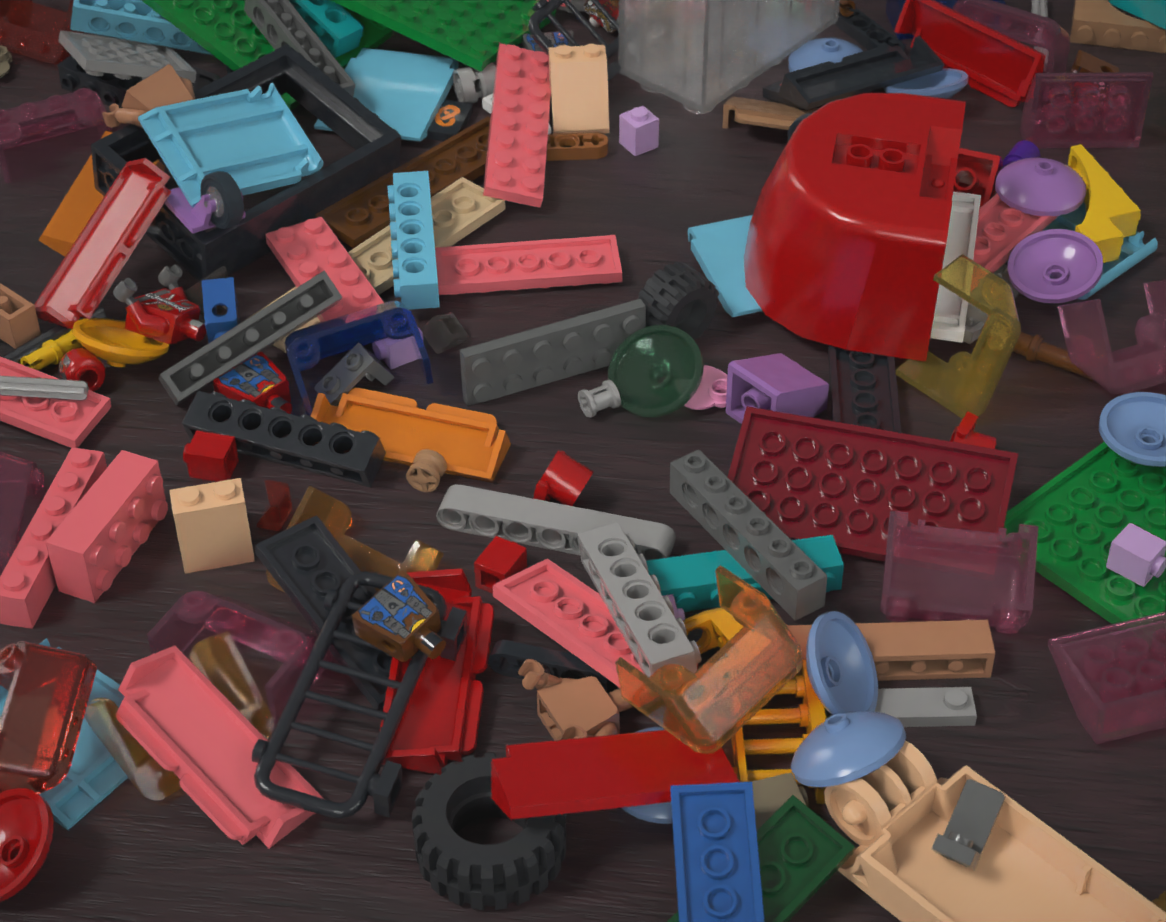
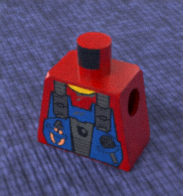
M263 352L257 353L213 380L214 391L225 395L229 399L237 401L245 399L260 407L268 409L277 407L288 414L292 412L287 377Z

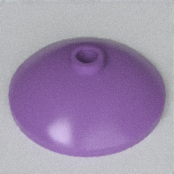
M1033 157L1014 161L1000 170L995 184L996 192L1004 203L1023 213L1034 216L1051 217L1068 214L1079 208L1086 196V184L1082 177L1070 166L1048 158Z
M1049 229L1024 238L1014 247L1008 259V276L1013 287L1029 299L1043 303H1063L1084 296L1097 285L1103 272V257L1098 246L1087 236L1071 230Z

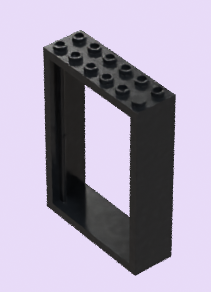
M288 44L194 91L195 99L248 89L251 93L258 85L262 89V94H265L272 82L280 95L288 93L355 148L356 151L245 211V218L233 227L223 229L216 227L209 232L203 230L192 234L164 204L145 234L201 284L202 280L226 278L270 253L272 250L266 242L267 233L305 222L308 219H315V214L400 167L401 135ZM129 124L91 144L95 189L105 196L125 164L129 161L147 158L153 163L161 159V156L143 128Z

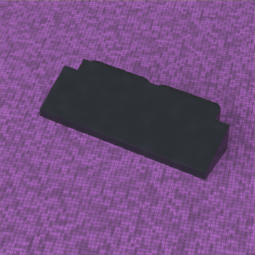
M918 36L915 37L910 54L908 55L899 46L890 47L885 45L845 56L838 63L828 61L784 74L778 96L808 110L825 105L828 102L942 71L945 64L927 43Z

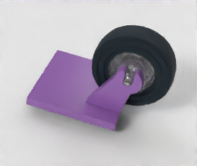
M225 171L210 173L202 179L200 187L201 199L193 208L180 187L170 190L171 194L164 203L192 234L213 227L221 229L233 227L239 224L246 215L242 192L233 177Z

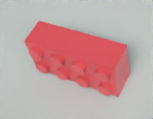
M121 450L46 541V546L58 592L96 603L103 592L111 587L114 578L121 569L129 564L132 555L139 546L147 541L150 532L156 524L165 518L168 511V503L165 498L163 478L161 477L158 460Z

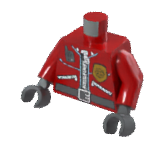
M174 264L170 269L168 266H165L158 276L159 282L170 290L163 288L133 298L132 295L138 290V287L131 278L120 281L114 288L115 298L127 304V307H125L127 315L124 329L167 344H174L188 338L201 341L205 337V323L198 321L200 307L189 301L183 287H179L177 281L182 276V270L178 265Z

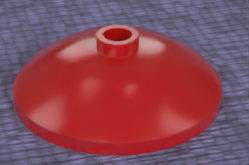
M13 788L0 793V902L20 892L34 879L49 854L53 840L54 820L51 807L45 798L27 788Z

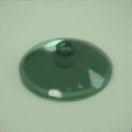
M669 325L649 326L634 332L619 345L609 365L608 380L610 379L616 385L621 398L620 405L624 409L642 417H660L678 410L696 393L703 376V357L696 342L683 330ZM666 376V380L664 382L658 383L661 377Z

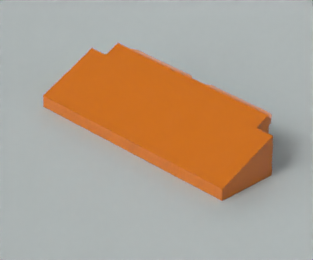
M105 131L101 139L113 132ZM92 153L38 241L64 257L104 198L95 189ZM159 160L153 162L154 165L164 172L165 167Z
M357 387L352 388L348 394L342 393L338 406L331 405L325 394L318 393L311 413V417L319 422L327 424L335 422L350 430L358 432L366 430L380 437L386 452L383 459L385 461L411 466L414 464L413 460L417 452L424 449L434 450L441 454L447 462L445 473L493 483L511 446L507 432L499 429L495 416L491 414L437 403L428 405L426 410L420 409L417 402L412 398Z

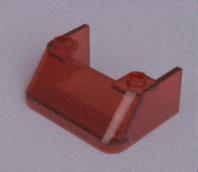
M24 641L11 643L0 649V685L8 690L0 717V793L13 788H27L40 794L59 785L68 774L97 671L96 663L84 654Z

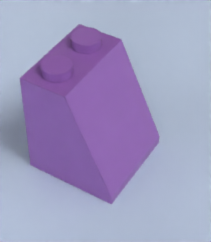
M782 353L735 360L728 364L726 414L741 424L747 406L814 418L827 409L829 384Z

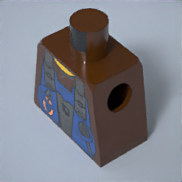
M404 570L400 571L352 615L355 634L359 638L401 662L408 661L419 650L429 658L435 659L443 652L446 646V641L437 635L441 629L439 610Z

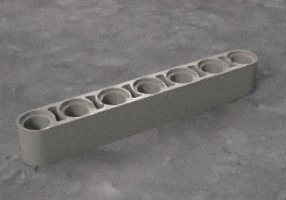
M456 484L448 488L436 515L438 522L443 527L453 531L489 538L498 536L519 544L580 555L577 534L615 522L619 523L625 534H631L637 555L642 553L646 561L669 558L676 540L674 530L662 523Z

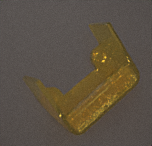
M962 254L935 274L933 280L988 314L972 354L958 352L950 358L947 364L928 351L926 362L909 359L896 369V375L963 419L967 411L977 416L982 415L986 411L1019 339L1021 325L1009 284Z

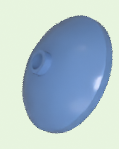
M838 38L809 40L791 52L788 62L789 71H796L828 61L838 63L842 61L843 57L863 52V50L851 42Z
M943 68L942 71L884 87V91L886 93H906L950 99L968 83V74L957 69Z
M1134 392L1118 396L1107 403L1100 415L1099 432L1108 447L1122 458L1133 463L1150 467H1165L1166 395L1152 392Z
M832 611L820 615L810 629L806 645L807 673L814 692L831 715L854 711L874 712L878 699V679L874 659L866 639L857 625L845 614Z
M854 711L832 715L817 726L799 745L791 762V770L799 783L810 787H829L856 780L877 770L900 751L906 739L905 729L899 719L881 712Z

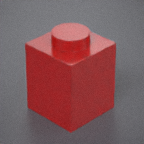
M196 431L191 442L185 445L183 451V461L187 463L189 477L215 482L229 480L239 461L235 436Z
M495 536L474 562L475 587L493 594L494 584L527 569V548L516 542Z

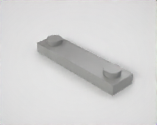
M971 687L878 689L877 705L874 711L899 719L903 727L975 726L977 718ZM824 707V709H825V716H826V719H827V718H829V717L832 716V715H831V714L827 711V709Z

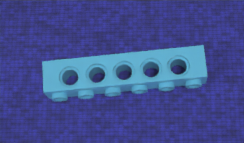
M74 0L70 30L212 55L141 0Z
M428 171L393 173V185H388L392 259H394L392 260L393 277L400 278L393 279L395 298H401L402 310L440 308Z

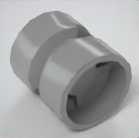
M493 63L487 65L481 72L476 69L472 70L471 67L453 71V84L458 102L475 103L479 97L482 99L493 94L496 70Z

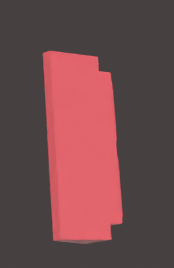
M175 645L130 664L118 689L125 698H123L116 713L117 720L162 768L174 772L180 779V787L228 838L238 840L243 846L253 837L257 836L270 849L314 814V812L273 801L259 792L254 781L258 763L252 762V752L258 739L268 740ZM276 761L270 774L272 783L323 798L291 764Z

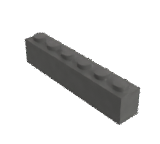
M324 270L162 372L158 379L177 406L195 395L198 391L212 384L213 380L257 353L269 348L332 308L343 297Z

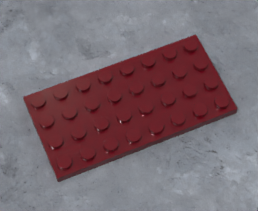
M747 406L728 478L791 540L833 535L839 553L993 582L1018 453Z

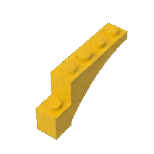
M1082 144L1071 146L1068 166L1073 168L1086 184V196L1084 199L1086 216L1082 224L1076 225L1075 232L1087 236L1098 246L1102 253L1103 263L1119 260L1124 237L1136 235L1141 210Z

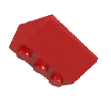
M959 148L953 191L981 195V208L995 195L996 178L1003 165L1001 156Z

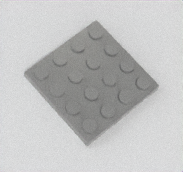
M60 31L59 42L87 74L103 76L104 73H112L115 77L121 79H131V76H139L144 80L170 64L178 76L195 83L197 72L170 47L102 35Z

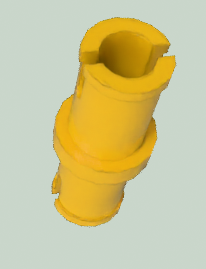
M71 330L54 341L47 340L42 344L41 348L27 356H23L20 362L22 365L31 364L27 367L39 371L50 364L57 365L68 351L82 348L83 346L75 340L76 338Z

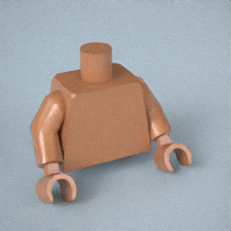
M168 64L128 89L122 103L123 108H119L116 103L110 105V112L102 113L105 124L108 127H116L121 123H126L143 128L138 120V116L156 107L195 100L192 82L189 79L178 76L173 67Z
M533 659L525 660L518 670V674L524 676L522 684L525 689L532 690L534 687L538 689L537 714L554 741L619 734V713L632 708V699L627 692L619 688L607 693L596 677L590 676L581 679L558 678L544 672L543 666Z

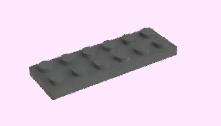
M637 299L460 349L463 400L468 407L644 356L645 304L641 299Z

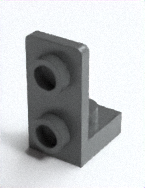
M358 343L315 385L314 389L317 393L325 394L329 403L335 406L340 401L342 393L347 394L364 376L371 382L376 378L385 386L395 377L375 355L361 343Z
M968 779L944 835H937L932 850L939 855L975 870L1003 805L1005 795L977 781Z

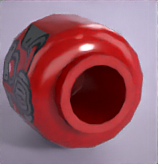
M72 349L60 360L59 375L61 379L86 381L88 390L93 392L98 390L104 383L106 377L105 367L102 361L87 349Z

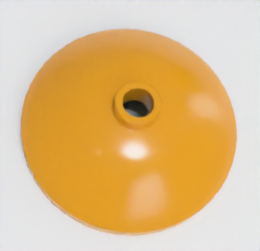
M90 318V320H78L73 324L72 333L76 340L95 356L107 360L106 363L114 367H125L126 364H142L161 357L169 349V344L124 329L125 321Z

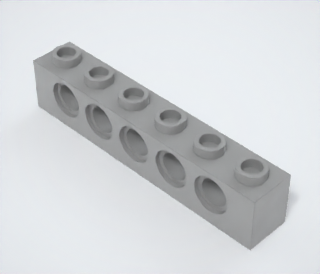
M618 522L577 534L581 562L654 693L698 680L696 664L701 662L698 646L694 640H688L687 631L682 619L674 617L669 597H662L658 579L654 574L649 575L645 557L642 553L637 555L631 534H625Z

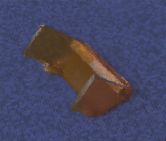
M721 565L715 570L720 607L733 615V618L744 627L693 674L681 665L668 664L660 667L648 677L621 657L615 662L622 698L692 750L703 754L719 750L801 670L803 665L800 645L767 596Z

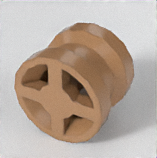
M420 450L413 460L414 464L408 469L406 478L413 488L422 492H432L436 490L440 477L445 473L447 462L441 454L434 450Z

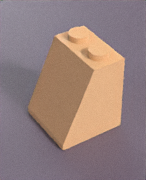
M587 44L585 46L560 45L558 47H549L550 111L553 134L609 133L608 74L605 45Z
M241 478L170 490L173 517L185 574L255 562Z

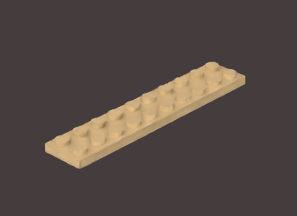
M463 177L431 197L435 248L451 247L505 210V200L483 196L484 188ZM390 225L348 252L378 295L394 285L393 279H400L393 277L392 260L394 259H392ZM294 287V288L291 289L290 291L286 292L285 294H283L282 296H280L279 298H277L276 300H274V301L271 302L270 304H272V303H274L275 301H277L278 299L282 298L283 296H285V295L288 294L289 292L293 291V290L296 289L297 287ZM318 317L273 345L288 355H292L326 332V329Z

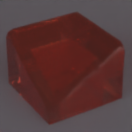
M265 480L268 504L257 522V527L279 532L292 510L290 489L287 483Z

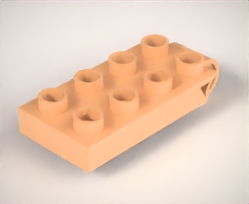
M906 740L900 751L877 770L856 780L826 787L824 791L825 804L831 817L838 827L859 845L838 871L901 922H1166V913L1005 793H1003L1005 800L975 870L937 854L932 850V846L938 834L944 835L968 779L977 781L997 791H1002L967 765L960 768L949 779L940 777L937 780L933 768L925 756Z

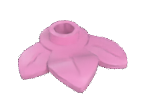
M704 365L701 369L700 380L676 381L679 394L685 398L683 406L694 410H704L713 406L718 408L726 407L727 374L723 371Z

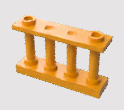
M802 660L801 675H795L794 679L764 680L756 687L727 699L734 767L732 768L739 782H752L791 773V769L747 770L745 755L795 754L805 738L826 720L824 706L810 683L806 660ZM736 670L727 671V676L720 680L721 684L727 685L732 683L736 679ZM795 694L796 698H802L803 703L799 704L798 708L740 710L739 696ZM799 723L800 727H806L807 734H803L802 738L743 740L742 725ZM808 786V788L815 789L816 804L825 803L824 791L826 787Z

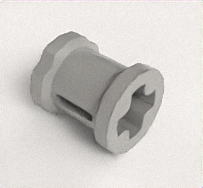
M610 379L603 381L602 386L589 391L583 389L578 392L580 407L583 413L590 418L596 416L600 410L608 407L616 408L621 404L619 391Z

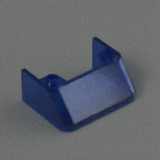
M389 301L296 330L287 336L284 347L306 415L311 416L312 408L300 371L314 367L322 358L351 350L358 343L366 345L389 337L397 340L410 337L427 385L434 383L429 357L415 318L403 303Z

